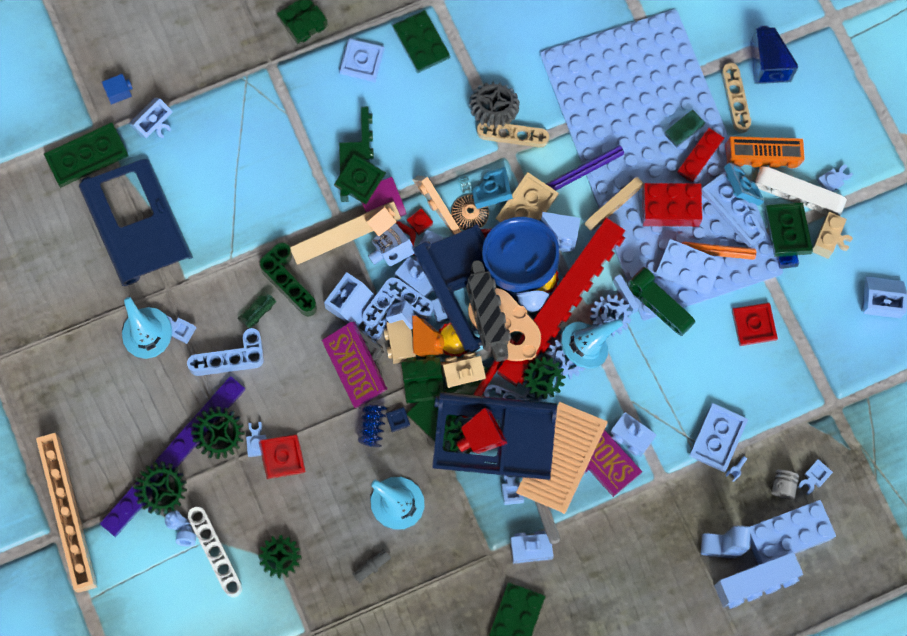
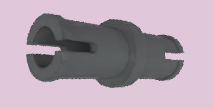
M383 549L371 560L367 559L366 563L353 572L352 575L361 583L370 574L378 572V568L391 560V557Z

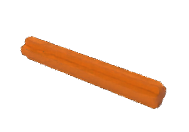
M682 242L684 245L712 256L754 260L757 253L755 248Z

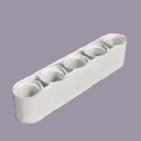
M765 166L760 167L754 182L762 191L794 203L803 202L804 207L825 215L831 212L841 217L847 201L842 195Z
M193 507L188 512V519L224 592L229 597L239 596L242 592V584L207 514L202 508ZM202 513L203 518L200 521H193L194 514ZM205 530L211 531V536L208 539L201 537ZM215 547L220 548L218 556H210L211 549ZM222 565L229 566V571L226 574L219 573V568ZM233 582L237 583V590L229 592L227 589L228 585Z

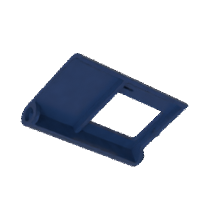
M142 159L92 178L86 177L81 180L79 184L80 191L122 286L136 283L140 276L184 259L193 258L149 159ZM134 172L154 214L144 220L125 227H119L100 185L103 182Z
M478 224L435 243L424 242L413 249L464 350L470 351V353L481 348V339L475 336L453 293L466 287L474 261L479 260L484 266L482 249L485 237ZM496 285V288L506 291L519 304L514 292L505 290Z
M440 392V396H436L435 407H438L433 469L551 480L557 403ZM486 408L492 412L495 419L500 421V429L507 443L498 447L496 456L445 452L443 450L445 422L448 415L474 417Z

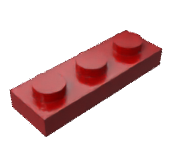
M708 128L677 173L693 183L721 145L724 137Z

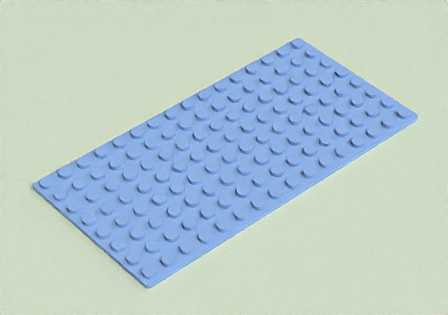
M677 10L658 14L541 52V60L581 164L618 145H621L624 150V155L586 175L599 209L636 177L643 183H691L677 172L708 128L723 136L724 140L693 183L701 184L702 189L725 172L724 166L727 165L725 143L729 136ZM643 187L608 217L609 220L625 230L624 237L626 239L620 247H615V252L627 283L642 267H645L655 276L654 282L683 308L778 277L783 273L778 257H774L771 239L757 205L748 201V208L751 214H754L765 234L761 240L750 247L756 249V258L752 260L714 256L722 259L723 263L709 296L656 275L670 239L679 243L694 242L749 248L703 195L702 222L699 227L643 226ZM635 297L639 304L638 312L642 320L646 321L658 317Z

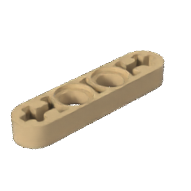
M728 63L722 70V79L734 129L739 133H744L751 125L750 113L740 70L736 64ZM728 69H731V72H734L732 76V81H730V73H727ZM735 85L739 88V92L732 93L729 87ZM739 102L743 105V109L736 110L733 104ZM740 115H742L743 123H746L744 127L738 124L740 122Z
M479 123L477 127V135L483 140L532 147H544L549 141V133L542 128L505 124L504 127L498 125L494 136V125L488 128L487 134H483L484 127H488L486 123L483 125ZM501 129H507L509 135L501 137L498 132ZM523 131L528 136L526 139L521 140L517 137V134ZM531 133H533L532 141H530ZM539 135H543V138L545 139H543L542 142H540L539 139L536 137H539Z
M638 177L634 178L585 222V226L590 231L595 230L606 218L610 217L643 187L644 183Z

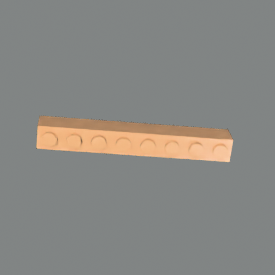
M53 433L36 438L73 588L77 593L97 588L60 437Z

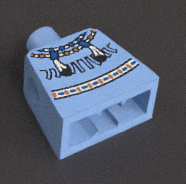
M395 223L383 234L377 235L372 240L376 250L368 255L374 265L384 259L389 266H392L413 255L414 246Z

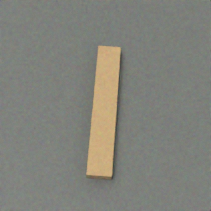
M394 201L383 205L385 208L389 207L396 215L393 217L395 221L401 219ZM378 208L290 246L296 264L303 263L372 232L373 229L365 219Z

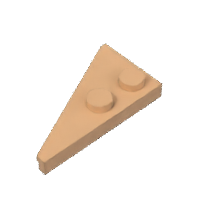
M420 175L413 178V182L428 200L429 207L437 212L453 235L460 233V228L429 178Z

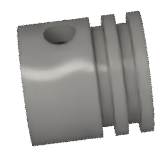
M776 470L771 494L784 499H794L799 475L787 470Z

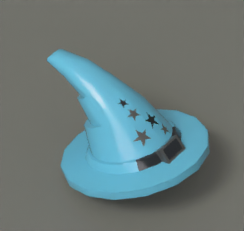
M131 297L124 299L128 319L124 323L122 338L128 352L135 357L143 359L153 358L164 352L172 337V326L167 315L156 308L146 307L138 309Z
M617 319L597 326H591L583 322L571 323L564 328L561 334L560 344L563 352L577 366L586 369L597 368L605 362L608 356L606 339L611 333L623 326V322Z
M390 477L381 482L374 480L371 483V486L374 488L371 496V510L375 518L383 526L393 530L406 529L415 525L421 518L425 508L424 496L420 488L411 480L403 477Z

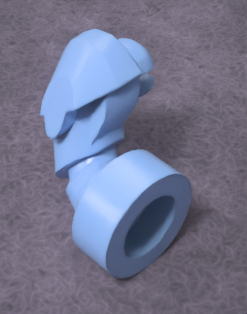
M178 511L168 512L165 516V525L169 529L180 530L176 535V543L185 547L194 546L196 535L193 533L188 520L181 516Z

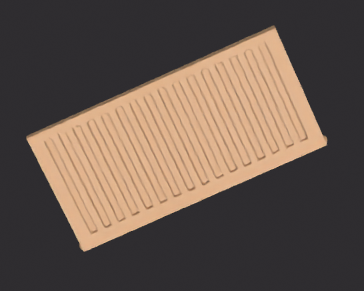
M559 402L555 423L551 480L523 477L516 493L565 514L608 421Z

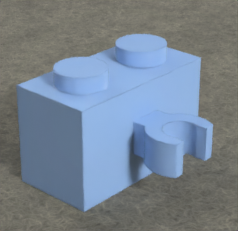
M154 98L128 124L141 137L147 138L155 130L158 137L164 138L161 134V129L165 128L167 131H171V128L167 124H162V122L172 113V110L160 98Z
M409 256L395 272V278L428 298L433 289L417 258L413 259Z
M626 412L610 432L611 438L616 443L624 444L628 447L627 450L634 456L639 455L640 457H642L656 437L654 432Z
M536 531L534 535L526 536V533H517L510 539L513 564L553 559L552 544L549 542L546 531Z

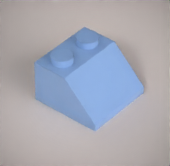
M542 212L541 222L546 224L555 234L559 250L562 252L574 251L580 218Z

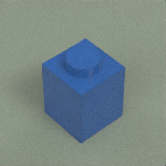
M123 74L102 81L111 105L132 97L130 90L133 89L129 79L125 80Z

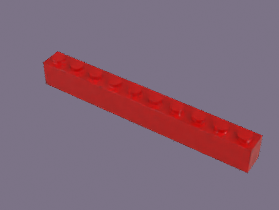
M608 218L604 220L533 320L541 333V343L536 356L531 360H505L497 371L499 376L515 387L519 383L523 384L525 382L523 378L527 374L524 373V370L530 369L528 363L534 364V359L541 352L545 353L550 346L549 340L552 337L556 338L561 331V328H559L563 321L566 323L572 315L571 309L574 306L578 307L583 299L581 297L583 292H588L594 284L592 282L593 278L600 276L604 270L603 264L606 261L610 262L615 254L613 252L615 247H620L626 239L623 228ZM524 334L516 345H520L525 341Z

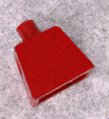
M486 408L462 426L461 430L465 437L457 441V445L462 452L471 447L472 451L477 454L507 443L492 412Z

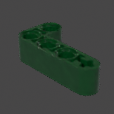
M278 243L261 258V272L301 314L307 317L312 316L317 310L316 301L284 268L292 259L291 248L286 243ZM282 250L288 252V254L283 257L278 255V253ZM267 263L274 264L271 269L264 268ZM280 276H285L287 278L286 281L282 283L278 282L277 279ZM294 289L300 291L296 296L290 295V292ZM303 298H304V302H305L307 305H310V304H311V308L304 306V303H303V301H302Z
M642 267L629 280L628 287L630 291L675 333L683 336L696 323L695 319L654 282L655 276L650 270Z

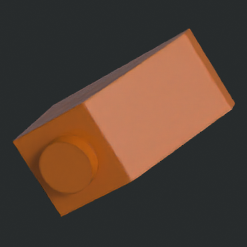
M416 315L412 316L413 353L421 357L443 354V335L425 319Z

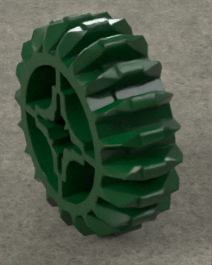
M216 406L215 412L212 407H209V414L206 411H202L201 413L204 418L197 416L196 419L200 423L192 424L193 427H197V431H191V434H197V437L193 438L192 442L199 441L195 448L200 449L203 447L201 450L202 455L209 451L208 458H212L214 453L215 459H220V453L223 458H227V451L231 455L234 454L232 447L235 449L240 448L236 442H243V439L238 437L239 434L244 435L245 432L239 431L238 428L244 425L243 423H236L240 420L239 416L234 419L232 418L235 415L234 411L227 414V407H224L222 412L220 406ZM216 416L225 418L216 426L208 422V420ZM229 422L233 429L232 439L226 433ZM204 426L210 433L207 443L203 438ZM212 428L221 429L223 437H215L214 434L216 433H214ZM218 440L228 444L221 449L211 448Z
M161 461L158 467V464L153 462V469L146 465V473L142 470L139 471L143 475L142 478H135L139 485L135 484L133 488L139 489V491H136L134 496H141L136 502L138 504L143 503L141 508L144 510L148 508L150 514L155 510L156 515H160L162 510L166 515L168 514V508L171 511H175L174 504L181 506L178 500L179 498L185 499L181 492H187V488L182 487L187 481L180 480L184 474L178 473V467L172 469L173 464L168 463L165 467V462ZM163 472V475H160L158 480H149L153 475ZM169 475H171V477L174 480V490L170 489L168 486ZM152 485L163 486L164 489L168 490V492L164 490H157V488ZM146 486L152 489L151 502L146 496ZM163 496H171V498L168 501L157 504L158 501H161Z

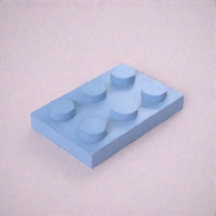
M670 239L656 275L709 296L723 260Z
M712 403L689 457L725 473L748 419Z

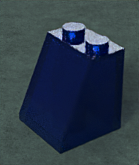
M768 26L756 28L750 42L755 84L792 82L798 69V64L776 28H769Z

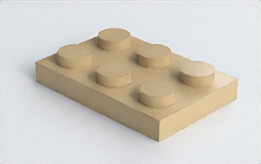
M527 172L513 192V199L507 201L495 219L502 222L514 217H530L541 221L542 212L548 211L559 193Z

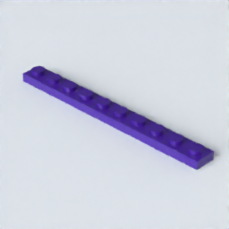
M230 376L157 458L155 462L158 464V467L161 461L165 462V467L168 463L173 464L172 469L178 467L199 443V441L192 442V439L196 438L197 434H191V431H197V427H193L192 424L200 423L196 417L204 418L201 412L206 411L209 414V407H212L214 412L216 406L221 407V412L224 407L229 409L246 389ZM221 416L213 417L208 422L215 425ZM205 426L203 428V438L209 432ZM163 472L153 475L149 480H158L160 475H163ZM152 485V486L156 487L157 490L161 487V486ZM146 486V496L150 499L152 489ZM132 487L100 523L115 538L141 509L143 503L138 504L136 502L141 496H134V493L139 491V489Z

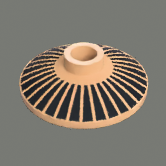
M465 195L456 200L451 214L460 229L468 230L476 224L482 228L488 220L489 209L488 206L477 209L473 195ZM472 208L474 212L468 213L467 209Z

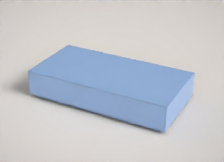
M622 275L614 277L613 284L622 299H625L624 303L630 305L629 311H632V314L638 312L639 304Z

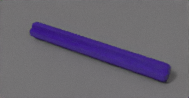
M618 145L546 183V185L556 191L624 155V150L621 145Z

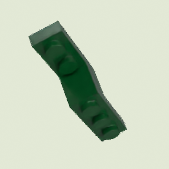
M361 107L362 142L339 143L340 174L353 153L369 163L370 159H374L373 148H370V142H373V130L369 131V124H373V115L369 113L368 107ZM340 190L341 202H349L350 195Z

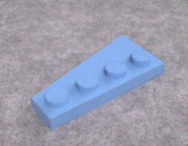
M725 171L702 188V195L750 248L761 240L765 234L754 214H751L747 201L734 195L733 187L728 181Z

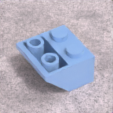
M346 272L324 302L325 309L347 324L352 321L359 327L363 322L365 309L376 295L361 281Z
M865 277L863 314L902 318L907 311V290L904 281Z

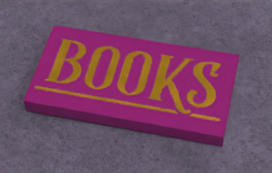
M351 321L322 340L354 408L362 406L388 390L355 322Z
M604 430L587 469L614 497L642 473V470Z

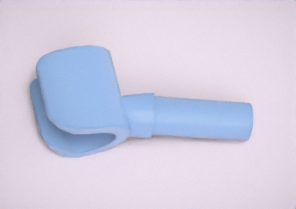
M743 456L740 462L726 473V477L731 473L734 476L732 480L734 482L741 475L740 469L747 458Z

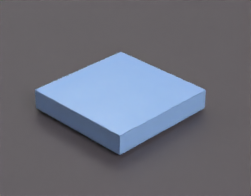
M349 38L340 74L376 82L385 47Z

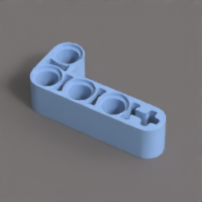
M254 328L247 329L243 334L244 348L190 356L187 360L190 372L195 376L254 369L262 366L264 355L260 333ZM250 336H257L255 342L250 343L247 341ZM258 354L260 357L257 361H251L250 356ZM233 357H240L238 363L233 364L230 362ZM215 359L221 360L218 366H212L211 363ZM199 362L198 368L195 369V363Z
M735 526L724 535L702 534L701 555L738 558L750 549L751 528Z

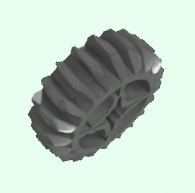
M485 82L484 86L479 85L477 89H474L473 95L470 97L469 108L472 116H475V121L480 120L481 125L486 123L488 128L491 125L497 128L498 125L504 127L505 123L510 125L511 121L515 120L516 115L519 113L520 102L517 93H514L513 88L509 89L508 84L502 86L501 82L499 84L492 82L489 85Z

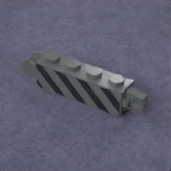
M474 261L466 290L484 350L492 352L496 362L508 359L507 346L511 340L509 329H506L504 324L506 323V317L504 312L500 310L501 300L500 296L496 295L495 279L491 278L490 272H485L481 261Z

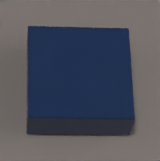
M404 407L386 413L392 432L410 427Z

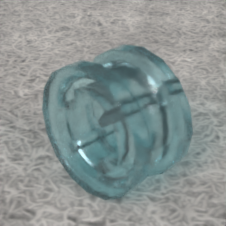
M464 176L463 179L459 177L458 183L462 194H465L466 191L471 192L472 188L468 176Z

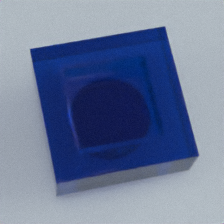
M797 255L777 257L779 269L799 266Z

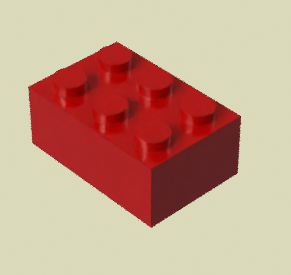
M644 183L642 189L643 226L699 227L702 222L701 184Z

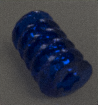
M368 405L362 408V411L366 414L361 415V419L364 421L360 423L363 429L359 430V434L362 436L358 438L359 443L369 447H382L377 441L383 440L378 434L384 433V430L380 429L379 426L385 425V422L380 421V418H386V415L381 413V411L387 410V407Z

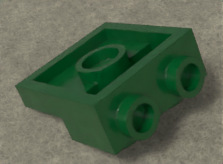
M298 0L277 13V17L297 44L308 41L313 34L324 31L326 26H328L327 18L319 7L315 6L312 0Z
M427 355L422 360L410 357L405 360L406 362H401L407 404L435 400L436 396H440V392H444L440 357L436 358L435 355Z

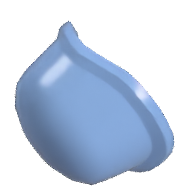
M543 291L516 292L519 305L524 306L529 312H539L549 299V294Z

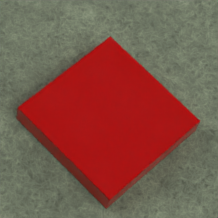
M770 303L732 309L739 347L777 341L778 337Z
M297 434L259 441L267 479L306 472Z

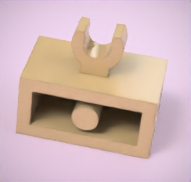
M829 212L813 245V253L829 259L836 244L841 250L847 251L849 246L845 245L843 241L851 242L853 238L850 235H840L847 219Z
M475 352L466 353L464 357L458 359L456 356L448 357L445 359L446 362H441L448 388L486 379L481 356Z

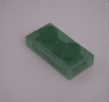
M692 109L665 131L664 135L677 148L702 128L705 122Z
M263 291L237 319L241 324L250 329L259 322V319L266 312L272 309L277 301Z

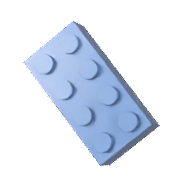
M821 500L748 527L751 528L750 546L758 565L793 552L797 554L836 537Z
M793 552L722 579L714 587L723 608L729 606L732 609L744 603L745 599L750 602L762 596L763 592L768 595L778 591L781 585H784V588L796 584V582H799V577L803 575V572Z

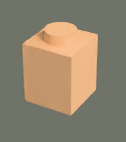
M382 205L368 216L365 221L380 236L396 223L393 218L396 215L389 207L385 208Z

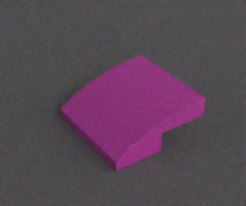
M392 177L380 182L367 205L362 203L366 213L394 201L400 217L407 215Z

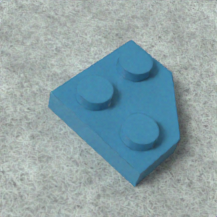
M732 163L724 166L727 173L726 177L731 183L732 191L737 198L744 199L758 206L765 202L758 186L743 176L745 172L741 167Z
M506 167L487 172L483 177V182L479 186L476 185L472 190L477 209L513 199Z

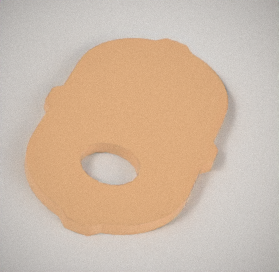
M496 288V295H499L501 300L500 310L504 312L506 317V323H504L506 329H509L510 333L514 331L522 332L525 336V341L520 345H513L508 342L507 360L523 361L533 359L541 343V333L538 326L528 316L524 306H520L506 291ZM469 303V318L472 324L477 328L472 307Z

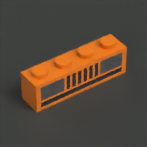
M730 136L725 143L727 164L732 163L739 167L751 165L752 167L769 166L777 168L788 166V168H797L805 160L803 139Z

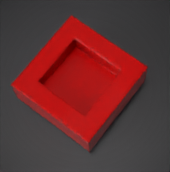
M422 208L407 219V223L415 230L418 236L433 225V221Z

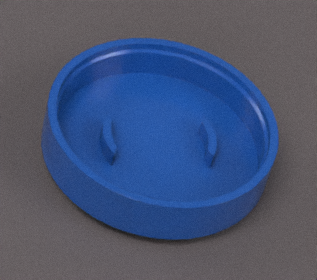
M514 217L500 222L488 233L482 249L486 272H490L491 278L495 279L496 285L511 292H530L544 286L555 275L559 265V244L555 234L546 224L530 217Z

